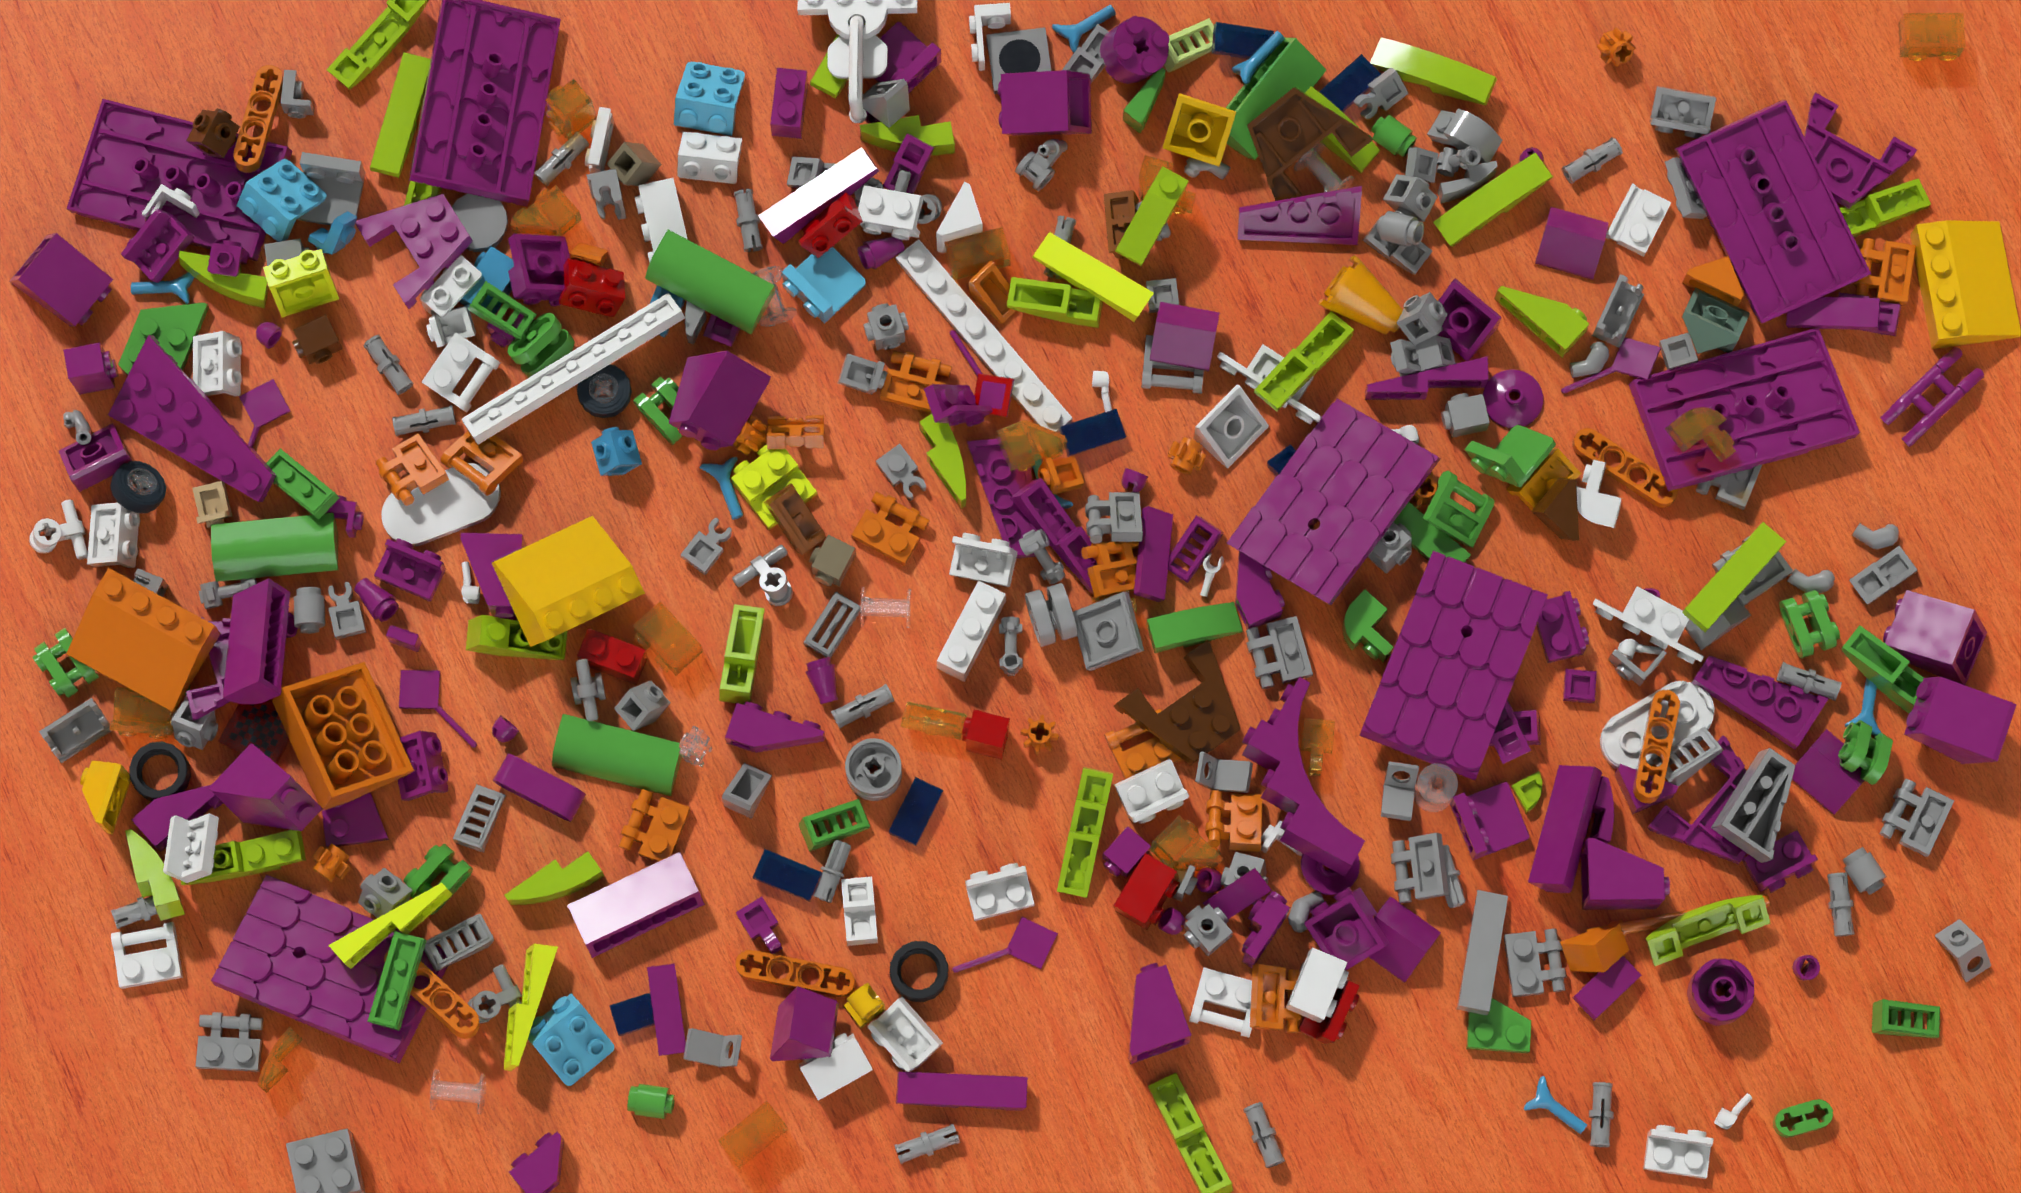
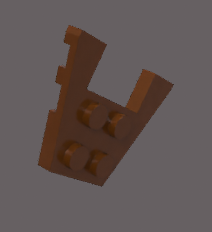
M1293 87L1247 124L1275 201L1303 196L1285 174L1284 170L1330 133L1336 137L1351 157L1373 140L1369 134L1296 87Z
M1208 640L1184 657L1187 664L1201 681V684L1157 714L1139 689H1136L1114 705L1117 711L1121 714H1127L1136 721L1135 724L1143 730L1147 729L1160 739L1159 742L1190 765L1199 760L1200 752L1209 753L1240 730L1215 655Z

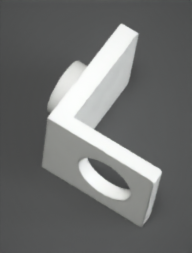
M161 184L143 210L142 215L146 221L156 209L161 210L166 201L171 202L196 218L200 212L196 204L190 201L191 197L178 188L173 191Z

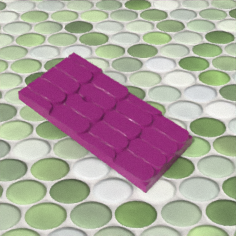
M442 0L409 181L425 183L449 190L454 189L458 192L484 196L485 198L507 203L512 202L513 204L527 207L561 19L483 0Z
M102 99L66 209L83 217L139 231L145 224L142 212L160 185L163 184L173 191L178 188L191 197L190 201L196 204L200 212L198 217L192 216L169 201L165 202L161 210L174 215L193 234L195 238L190 245L211 249L212 242L223 244V240L241 243V247L249 252L248 260L258 261L266 232L237 207V203L247 181L282 159L290 161L293 151L286 146L267 142L260 167L254 172L244 173L236 167L233 153L236 141L228 149L224 158L208 156L186 141L193 129V122ZM248 145L247 156L242 157L244 162H248L249 158H253L252 146Z
M1786 100L1779 101L1743 119L1675 148L1690 183L1697 193L1726 256H1729L1736 276L1760 323L1767 322L1871 274ZM1762 179L1763 184L1758 188V182Z
M1819 327L1652 374L1649 376L1648 381L1638 378L1629 384L1668 491L1711 481L1716 477L1752 469L1754 466L1843 443L1848 439L1855 438L1860 433Z
M1337 398L1327 409L1312 432L1306 436L1281 473L1275 477L1257 504L1251 508L1227 544L1329 605H1332L1441 458ZM1320 522V527L1314 530V525Z
M1432 551L1365 719L1360 736L1476 780L1548 594L1532 590V588L1504 579L1499 575L1478 567L1475 568V566Z
M266 875L246 912V916H244L236 931L233 941L224 954L219 968L213 975L212 983L219 988L400 1064L426 1008L410 994L400 1031L367 1021L385 965V954L390 948L394 932H402L398 928L394 930L350 969L328 945L374 919L316 896L310 891ZM435 945L442 959L447 958L443 949ZM423 951L421 962L442 979L447 967L435 972L425 951ZM417 976L413 986L417 989H424L429 985L430 980L426 976Z

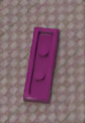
M1820 297L1787 312L1786 325L1787 328L1819 327V329L1879 330L1881 301L1880 298Z
M1147 506L1142 509L1143 535L1138 547L1134 595L1161 602L1165 600L1173 514Z

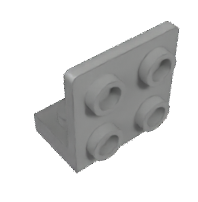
M302 152L300 165L304 174L317 184L327 196L323 203L297 220L332 225L335 218L347 211L357 216L366 174L362 162Z

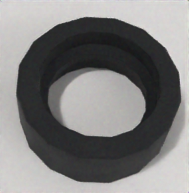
M162 741L149 743L140 748L132 757L129 767L130 780L134 788L149 801L184 792L191 778L190 764L185 755L173 744ZM163 754L170 756L178 766L176 781L172 786L163 790H155L147 786L142 778V769L147 760L155 755Z
M913 941L903 945L895 952L890 962V979L894 989L901 997L912 1002H926L934 999L944 990L948 981V963L945 955L937 946L926 941ZM914 954H925L931 957L938 969L935 982L930 987L922 990L908 987L901 977L903 962Z

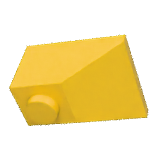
M1179 93L1162 149L1220 167L1236 111Z
M91 761L90 767H86L81 776L80 785L83 786L82 792L95 822L106 833L113 835L131 782L130 774L121 764Z

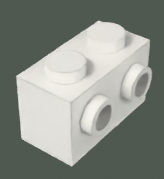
M1312 948L1307 954L1286 1009L1319 1023L1325 1019V1016L1331 1018L1337 1004V1000L1333 999L1336 989L1344 987L1349 974L1348 971L1344 970L1347 962Z
M846 1033L834 1038L831 1057L803 1059V1062L799 1064L817 1100L826 1097L873 1070L854 1034L847 1036Z

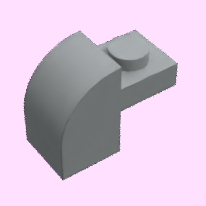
M1457 109L1456 113L1441 110L1427 133L1432 141L1455 146L1457 150H1464L1466 146H1473L1480 152L1481 159L1479 163L1490 162L1503 141L1485 121L1462 109Z
M1435 335L1415 346L1412 342L1403 339L1390 343L1392 349L1391 361L1397 372L1400 373V377L1456 364L1450 339Z

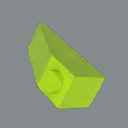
M1162 166L1115 252L1142 266L1183 196L1189 181Z
M1504 286L1497 290L1494 298L1560 357H1563L1586 333L1589 326L1587 317L1577 308L1572 309L1565 303Z

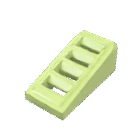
M1210 18L1169 35V53L1164 67L1167 72L1174 71L1224 44ZM1200 31L1204 32L1205 36L1207 37L1210 43H1205L1201 34L1199 33ZM1190 36L1193 37L1194 41L1196 42L1199 48H1195L1194 44L1190 39ZM1179 42H1182V44H1183L1184 48L1186 49L1187 53H1184V51H1183V49L1181 48Z

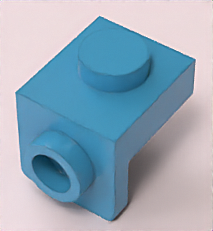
M348 211L333 220L329 231L320 228L309 235L308 241L314 244L318 250L322 249L323 253L333 255L343 249L353 239L356 229L353 227L357 216Z

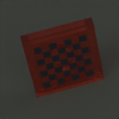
M270 699L258 704H238L218 742L239 754L252 743L278 764L290 740L272 702L273 700Z

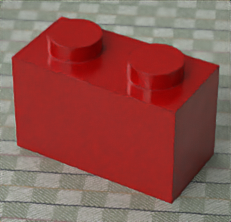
M588 628L577 654L578 660H588L590 668L637 685L648 659L645 649Z
M974 709L972 718H965L962 729V741L966 742V751L1002 760L1010 731V718Z
M1145 853L1114 903L1115 912L1148 930L1151 923L1156 925L1163 915L1164 909L1162 905L1167 897L1172 899L1179 889L1178 872Z

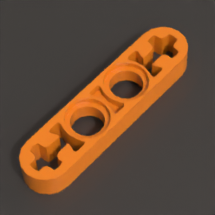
M274 65L262 66L256 73L234 148L233 157L235 165L244 173L256 171L262 163L281 97L283 74ZM269 76H273L275 80L270 82L269 92L265 91V80H268ZM261 100H266L271 104L270 108L266 111H258L254 108V105ZM252 126H259L263 129V133L258 137H251L247 134V130ZM248 145L252 146L253 158H249L248 162H244L242 157L247 156Z
M1584 428L1576 433L1572 447L1578 456L1592 464L1593 460L1605 462L1604 455L1606 453H1617L1621 463L1616 467H1610L1606 464L1604 473L1657 507L1666 508L1675 501L1678 489L1668 491L1670 498L1665 496L1663 499L1658 497L1659 491L1654 487H1651L1649 492L1645 490L1652 477L1656 479L1653 484L1658 489H1663L1664 486L1667 487L1662 473L1594 429ZM1587 437L1592 438L1591 444L1599 449L1601 444L1605 446L1598 458L1594 457L1597 452L1594 448L1588 446L1586 449H1583L1581 447L1582 441L1580 438L1584 440ZM1633 469L1643 470L1646 474V480L1641 484L1634 483L1629 477L1630 471Z
M1670 690L1658 691L1654 695L1649 707L1633 785L1634 796L1642 803L1650 804L1655 802L1664 787L1680 708L1678 696ZM1662 700L1668 701L1669 706L1665 718L1659 717L1662 711ZM1655 726H1661L1667 731V737L1665 739H1657L1652 735L1651 729ZM1651 753L1656 754L1661 758L1662 764L1658 767L1650 766L1646 761V756ZM1648 775L1654 776L1651 782V789H1653L1651 793H1646L1644 787Z
M388 951L385 954L384 962L386 961ZM420 961L416 977L420 975L426 976L430 983L424 989H417L413 986L411 995L457 1037L468 1039L475 1036L480 1026L479 1016L476 1011ZM439 996H447L452 1000V1004L449 1008L442 1010L434 1005V1001ZM458 1007H460L458 1015L466 1021L471 1018L470 1028L467 1026L460 1028V1021L454 1015Z
M756 950L741 952L735 961L738 974L748 980L794 989L799 986L815 993L835 997H846L853 992L855 987L853 973L843 967ZM749 957H754V963L764 965L763 959H769L766 966V976H760L762 969L752 968L751 972L747 973L745 966L741 965V962L747 961ZM783 962L789 967V973L785 978L777 979L771 974L772 966L775 963ZM808 968H814L820 974L819 980L813 985L805 984L802 981V973ZM824 971H831L828 977L832 979H839L840 974L845 975L846 981L850 982L849 986L846 985L843 986L842 990H837L835 983L827 982L828 988H821L825 980Z

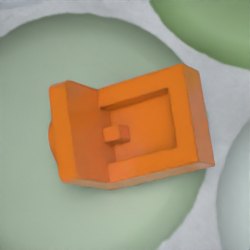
M1075 456L1055 461L1048 457L1043 460L1038 468V479H1043L1053 495L1078 489L1084 485Z

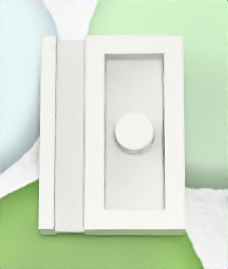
M599 107L597 119L592 123L591 148L587 149L585 156V166H589L590 174L601 172L605 169L614 126L610 108Z
M1632 183L1606 234V238H1610L1616 241L1617 244L1644 257L1671 202L1645 189L1642 190Z

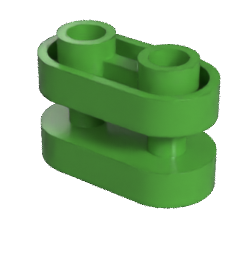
M552 313L539 316L530 324L521 340L515 338L508 347V355L516 364H521V370L527 378L573 350L575 344L573 337L567 330L561 329L562 324Z
M659 377L651 384L656 393L650 398L641 393L633 400V403L662 436L674 445L682 438V435L679 433L678 428L669 424V419L661 412L658 406L665 402L672 410L679 387L671 378L668 377L664 380L662 377Z
M1816 590L1802 594L1803 604L1800 605L1797 604L1794 598L1779 602L1782 619L1793 647L1801 659L1814 654V644L1818 643L1820 648L1825 651L1836 647L1837 640L1840 639L1836 623L1830 622L1827 611H1829L1827 599L1824 594L1819 595ZM1807 615L1813 632L1809 633L1803 616Z
M63 628L55 634L59 641L58 644L49 648L45 642L34 648L37 654L32 658L42 672L48 669L53 677L49 683L59 697L65 694L69 698L78 692L74 684L76 681L84 677L87 683L90 684L99 676L95 670L71 657L70 659L76 667L66 673L57 658L67 653L73 637L66 628Z
M1862 720L1856 723L1851 722L1843 733L1845 742L1838 754V757L1841 759L1840 766L1850 772H1854L1858 767H1861L1860 778L1874 785L1882 777L1888 766L1893 740L1883 733H1879L1873 739L1871 737L1872 726Z
M446 844L440 847L435 845L425 855L424 859L426 862L419 869H412L403 882L412 889L410 897L415 898L433 888L430 884L444 871L447 875L440 883H443L454 895L469 878L473 868L464 860L454 865L451 860L455 852ZM447 899L441 906H439L431 915L438 912L449 899Z

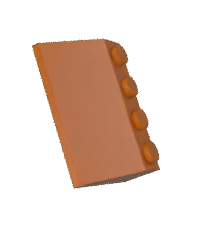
M108 568L90 598L66 654L174 713L221 633L214 624Z
M365 662L282 687L281 695L275 697L272 701L315 798L323 808L321 811L357 799L414 771Z

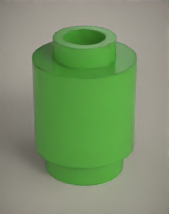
M1388 115L1385 119L1380 117L1371 129V132L1374 133L1373 140L1395 156L1399 154L1405 157L1409 148H1412L1417 140V137L1412 135V130L1391 115Z
M639 1084L638 1087L631 1086L627 1110L633 1111L635 1115L665 1119L667 1113L672 1114L675 1095H671L670 1089L667 1087Z

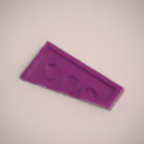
M1362 186L1239 207L1238 240L1358 245Z
M1028 436L967 441L1001 540L1010 542L1009 547L1018 551L1016 558L1036 557L1034 553L1028 556L1023 553L1019 539L1023 538V534L1033 529L1037 531V529L1010 499L1032 480Z
M1710 655L1691 682L1703 688L1709 695L1795 750L1829 699L1822 695L1815 696L1810 693H1804L1802 688L1791 685V687L1774 681L1772 677L1748 672L1744 667Z

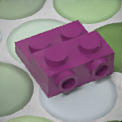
M514 233L508 238L514 267L508 271L514 299H523L526 305L537 304L541 300H549L551 306H560L559 296L564 289L563 265L567 258H570L566 237Z
M1347 887L1334 896L1337 902L1328 906L1326 901L1310 911L1313 916L1304 923L1322 952L1347 962L1345 971L1390 943L1373 918L1377 912L1360 887L1354 891Z
M1271 891L1265 901L1261 898L1258 899L1249 913L1248 919L1251 920L1249 930L1252 932L1243 944L1241 951L1245 953L1242 962L1251 968L1252 965L1256 964L1286 919L1290 909L1286 905L1287 900L1274 891Z

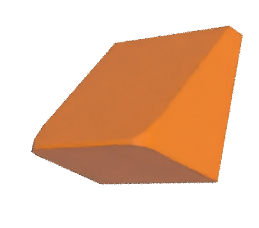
M579 243L572 250L571 256L574 260L604 267L608 252L603 248Z

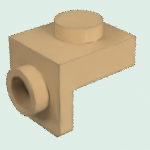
M219 481L192 488L199 517H196L197 524L206 523L207 528H211V524L225 523L224 518L232 517L225 482Z

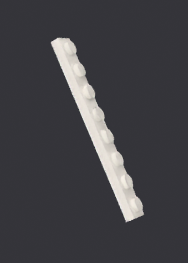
M919 239L896 257V262L992 374L998 377L1014 379L1012 397L1049 440L1073 421L1072 416Z
M667 293L462 418V421L476 443L480 444L685 319V316L671 295Z

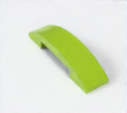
M388 0L386 2L388 7L350 50L348 48L344 49L327 68V71L349 90L370 74L402 40L424 10L428 0Z
M1762 895L1731 898L1699 907L1670 920L1648 935L1646 941L1653 965L1657 966L1684 956L1682 951L1684 948L1738 929L1741 934L1770 924V919Z

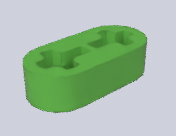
M1821 1099L1791 1106L1779 1111L1775 1115L1773 1128L1777 1134L1785 1138L1815 1131L1827 1126L1831 1122L1833 1109L1829 1103ZM1814 1106H1817L1818 1110H1824L1826 1113L1821 1118L1822 1122L1820 1123L1817 1118L1806 1119L1805 1115L1812 1113ZM1784 1115H1787L1789 1119L1799 1117L1801 1121L1792 1126V1131L1780 1125V1122L1784 1120Z

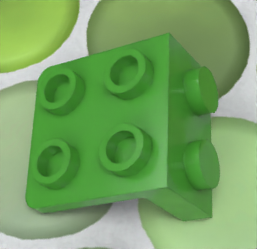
M1516 425L1495 449L1471 441L1464 450L1472 459L1470 463L1477 471L1521 488L1549 455L1556 442L1552 437Z

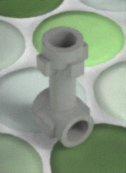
M1471 145L1466 146L1464 150L1445 147L1443 152H1440L1437 160V172L1444 176L1453 177L1455 172H1458L1459 167L1466 170L1470 166L1478 165L1481 159L1480 152Z
M1033 529L1023 534V538L1019 539L1020 547L1026 556L1032 553L1035 554L1043 567V570L1040 572L1043 580L1047 579L1049 584H1055L1062 580L1065 576L1063 572L1064 566L1061 562H1053L1045 547L1049 546L1046 533L1042 529L1037 531Z
M256 578L241 579L240 583L219 587L216 581L201 584V591H198L201 604L204 603L205 609L222 606V599L233 597L234 594L256 585L257 581Z
M1004 617L1001 619V624H999V633L1005 634V654L999 659V666L1007 676H1015L1023 668V659L1017 654V634L1022 633V624H1020V618Z

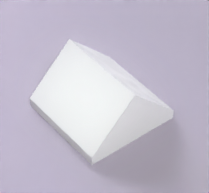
M966 182L963 183L936 232L937 251L940 253L983 241V223L971 186Z
M1236 385L1195 426L1194 439L1222 465L1229 468L1269 425L1241 386Z

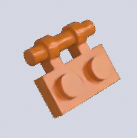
M1865 238L1860 252L1870 272L1872 263L1881 264L1879 277L1871 276L1870 274L1855 281V295L1868 296V289L1874 288L1877 289L1876 298H1880L1881 302L1905 306L1908 302L1916 245L1886 240L1883 251L1874 250L1875 240Z
M893 351L891 362L901 365V369L897 371L888 368L880 400L932 413L924 389L932 384L947 385L946 383L936 381L938 375L949 378L952 366L942 364L939 359L932 358V360L916 357L915 353L909 351L905 353ZM914 368L928 373L927 377L924 378L912 375L910 371Z
M419 434L392 448L396 458L388 461L386 457H381L376 461L379 475L385 482H389L392 487L391 492L395 498L401 500L406 506L411 505L415 500L411 494L413 489L418 487L424 495L449 480L446 471ZM405 469L408 476L401 479L398 474Z
M876 491L871 502L881 507L878 514L866 509L851 536L853 539L905 566L920 541L919 537L910 532L914 525L925 531L930 520L921 516V512L912 507L910 510L897 503V499L891 495L886 497ZM890 513L905 520L902 527L887 520Z
M1102 541L1096 544L1091 543V546L1082 548V557L1084 559L1093 558L1097 565L1087 568L1094 598L1134 590L1137 557L1134 558L1132 550L1138 549L1139 541L1108 543ZM1116 553L1119 555L1120 561H1110V554Z
M641 789L638 799H634L631 809L633 812L629 822L623 826L620 833L623 837L619 847L630 851L633 842L637 841L642 843L638 853L639 856L659 862L673 855L691 809L686 805L662 796L657 808L649 805L653 793ZM644 815L652 818L647 833L639 831Z
M1211 791L1210 798L1206 803V813L1209 815V822L1206 823L1205 834L1208 837V845L1218 847L1222 839L1229 840V850L1260 852L1262 795L1231 793V803H1226L1222 800V793L1220 791ZM1221 817L1230 818V825H1224L1221 822Z
M1262 964L1252 965L1251 1028L1279 1031L1283 1030V1023L1286 1020V1032L1298 1033L1299 1021H1302V1015L1284 1008V999L1286 992L1288 993V1004L1301 970H1288V980H1285V967Z

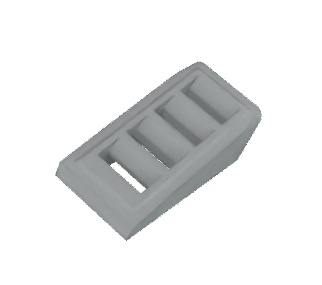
M1706 727L1701 728L1671 747L1665 777L1669 783L1679 787L1724 751ZM1704 740L1710 749L1704 751L1699 742ZM1693 747L1699 753V756L1696 758L1689 752ZM1683 755L1689 761L1686 764H1683L1679 759ZM1659 756L1652 760L1657 767L1662 764ZM1673 763L1678 767L1675 771H1672L1669 767Z
M476 784L458 824L453 841L484 853L506 795ZM479 796L495 800L494 805L478 801ZM475 807L490 811L489 817L474 812ZM471 818L485 822L484 828L469 823ZM469 829L481 833L479 838L465 834L466 830Z
M477 914L427 940L424 951L435 972L490 947L494 938L482 915ZM471 929H473V931H474V933H475V935L477 936V938H478L479 941L476 940V938H475L473 932L471 931ZM463 933L469 944L468 947H465L459 934ZM450 938L458 951L456 953L453 952L447 941ZM435 945H441L447 958L442 959Z

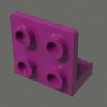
M897 22L880 38L888 49V65L885 73L874 79L878 83L905 79L909 94L941 63V49L933 42L927 47L901 22Z
M1507 782L1469 796L1462 793L1452 798L1450 806L1472 861L1529 839V833Z

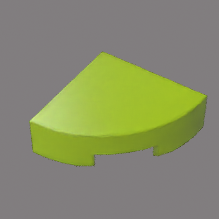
M1539 771L1511 786L1525 814L1535 807L1542 793V778Z

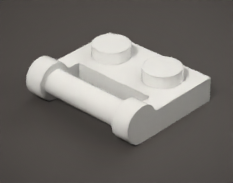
M455 332L422 380V383L467 413L472 406L470 402L493 369L496 370L501 362ZM478 358L483 363L459 397L452 391L473 360Z
M174 922L164 923L163 927L122 934L121 931L111 933L119 988L124 989L183 978ZM166 939L167 947L127 955L125 953V946Z
M1203 967L1189 1022L1198 1024L1201 1021L1241 1032L1240 1036L1249 1038L1252 1030L1250 1027L1252 980ZM1204 1002L1245 1012L1246 1015L1244 1020L1204 1010L1202 1007Z

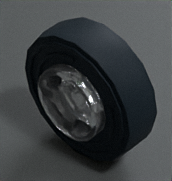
M609 364L578 383L577 394L579 402L585 411L594 417L609 418L615 417L624 411L630 402L632 390L630 380L625 372L615 365Z
M129 461L122 464L111 479L110 487L114 498L124 508L135 513H148L155 510L165 497V481L160 473L149 464L140 461Z

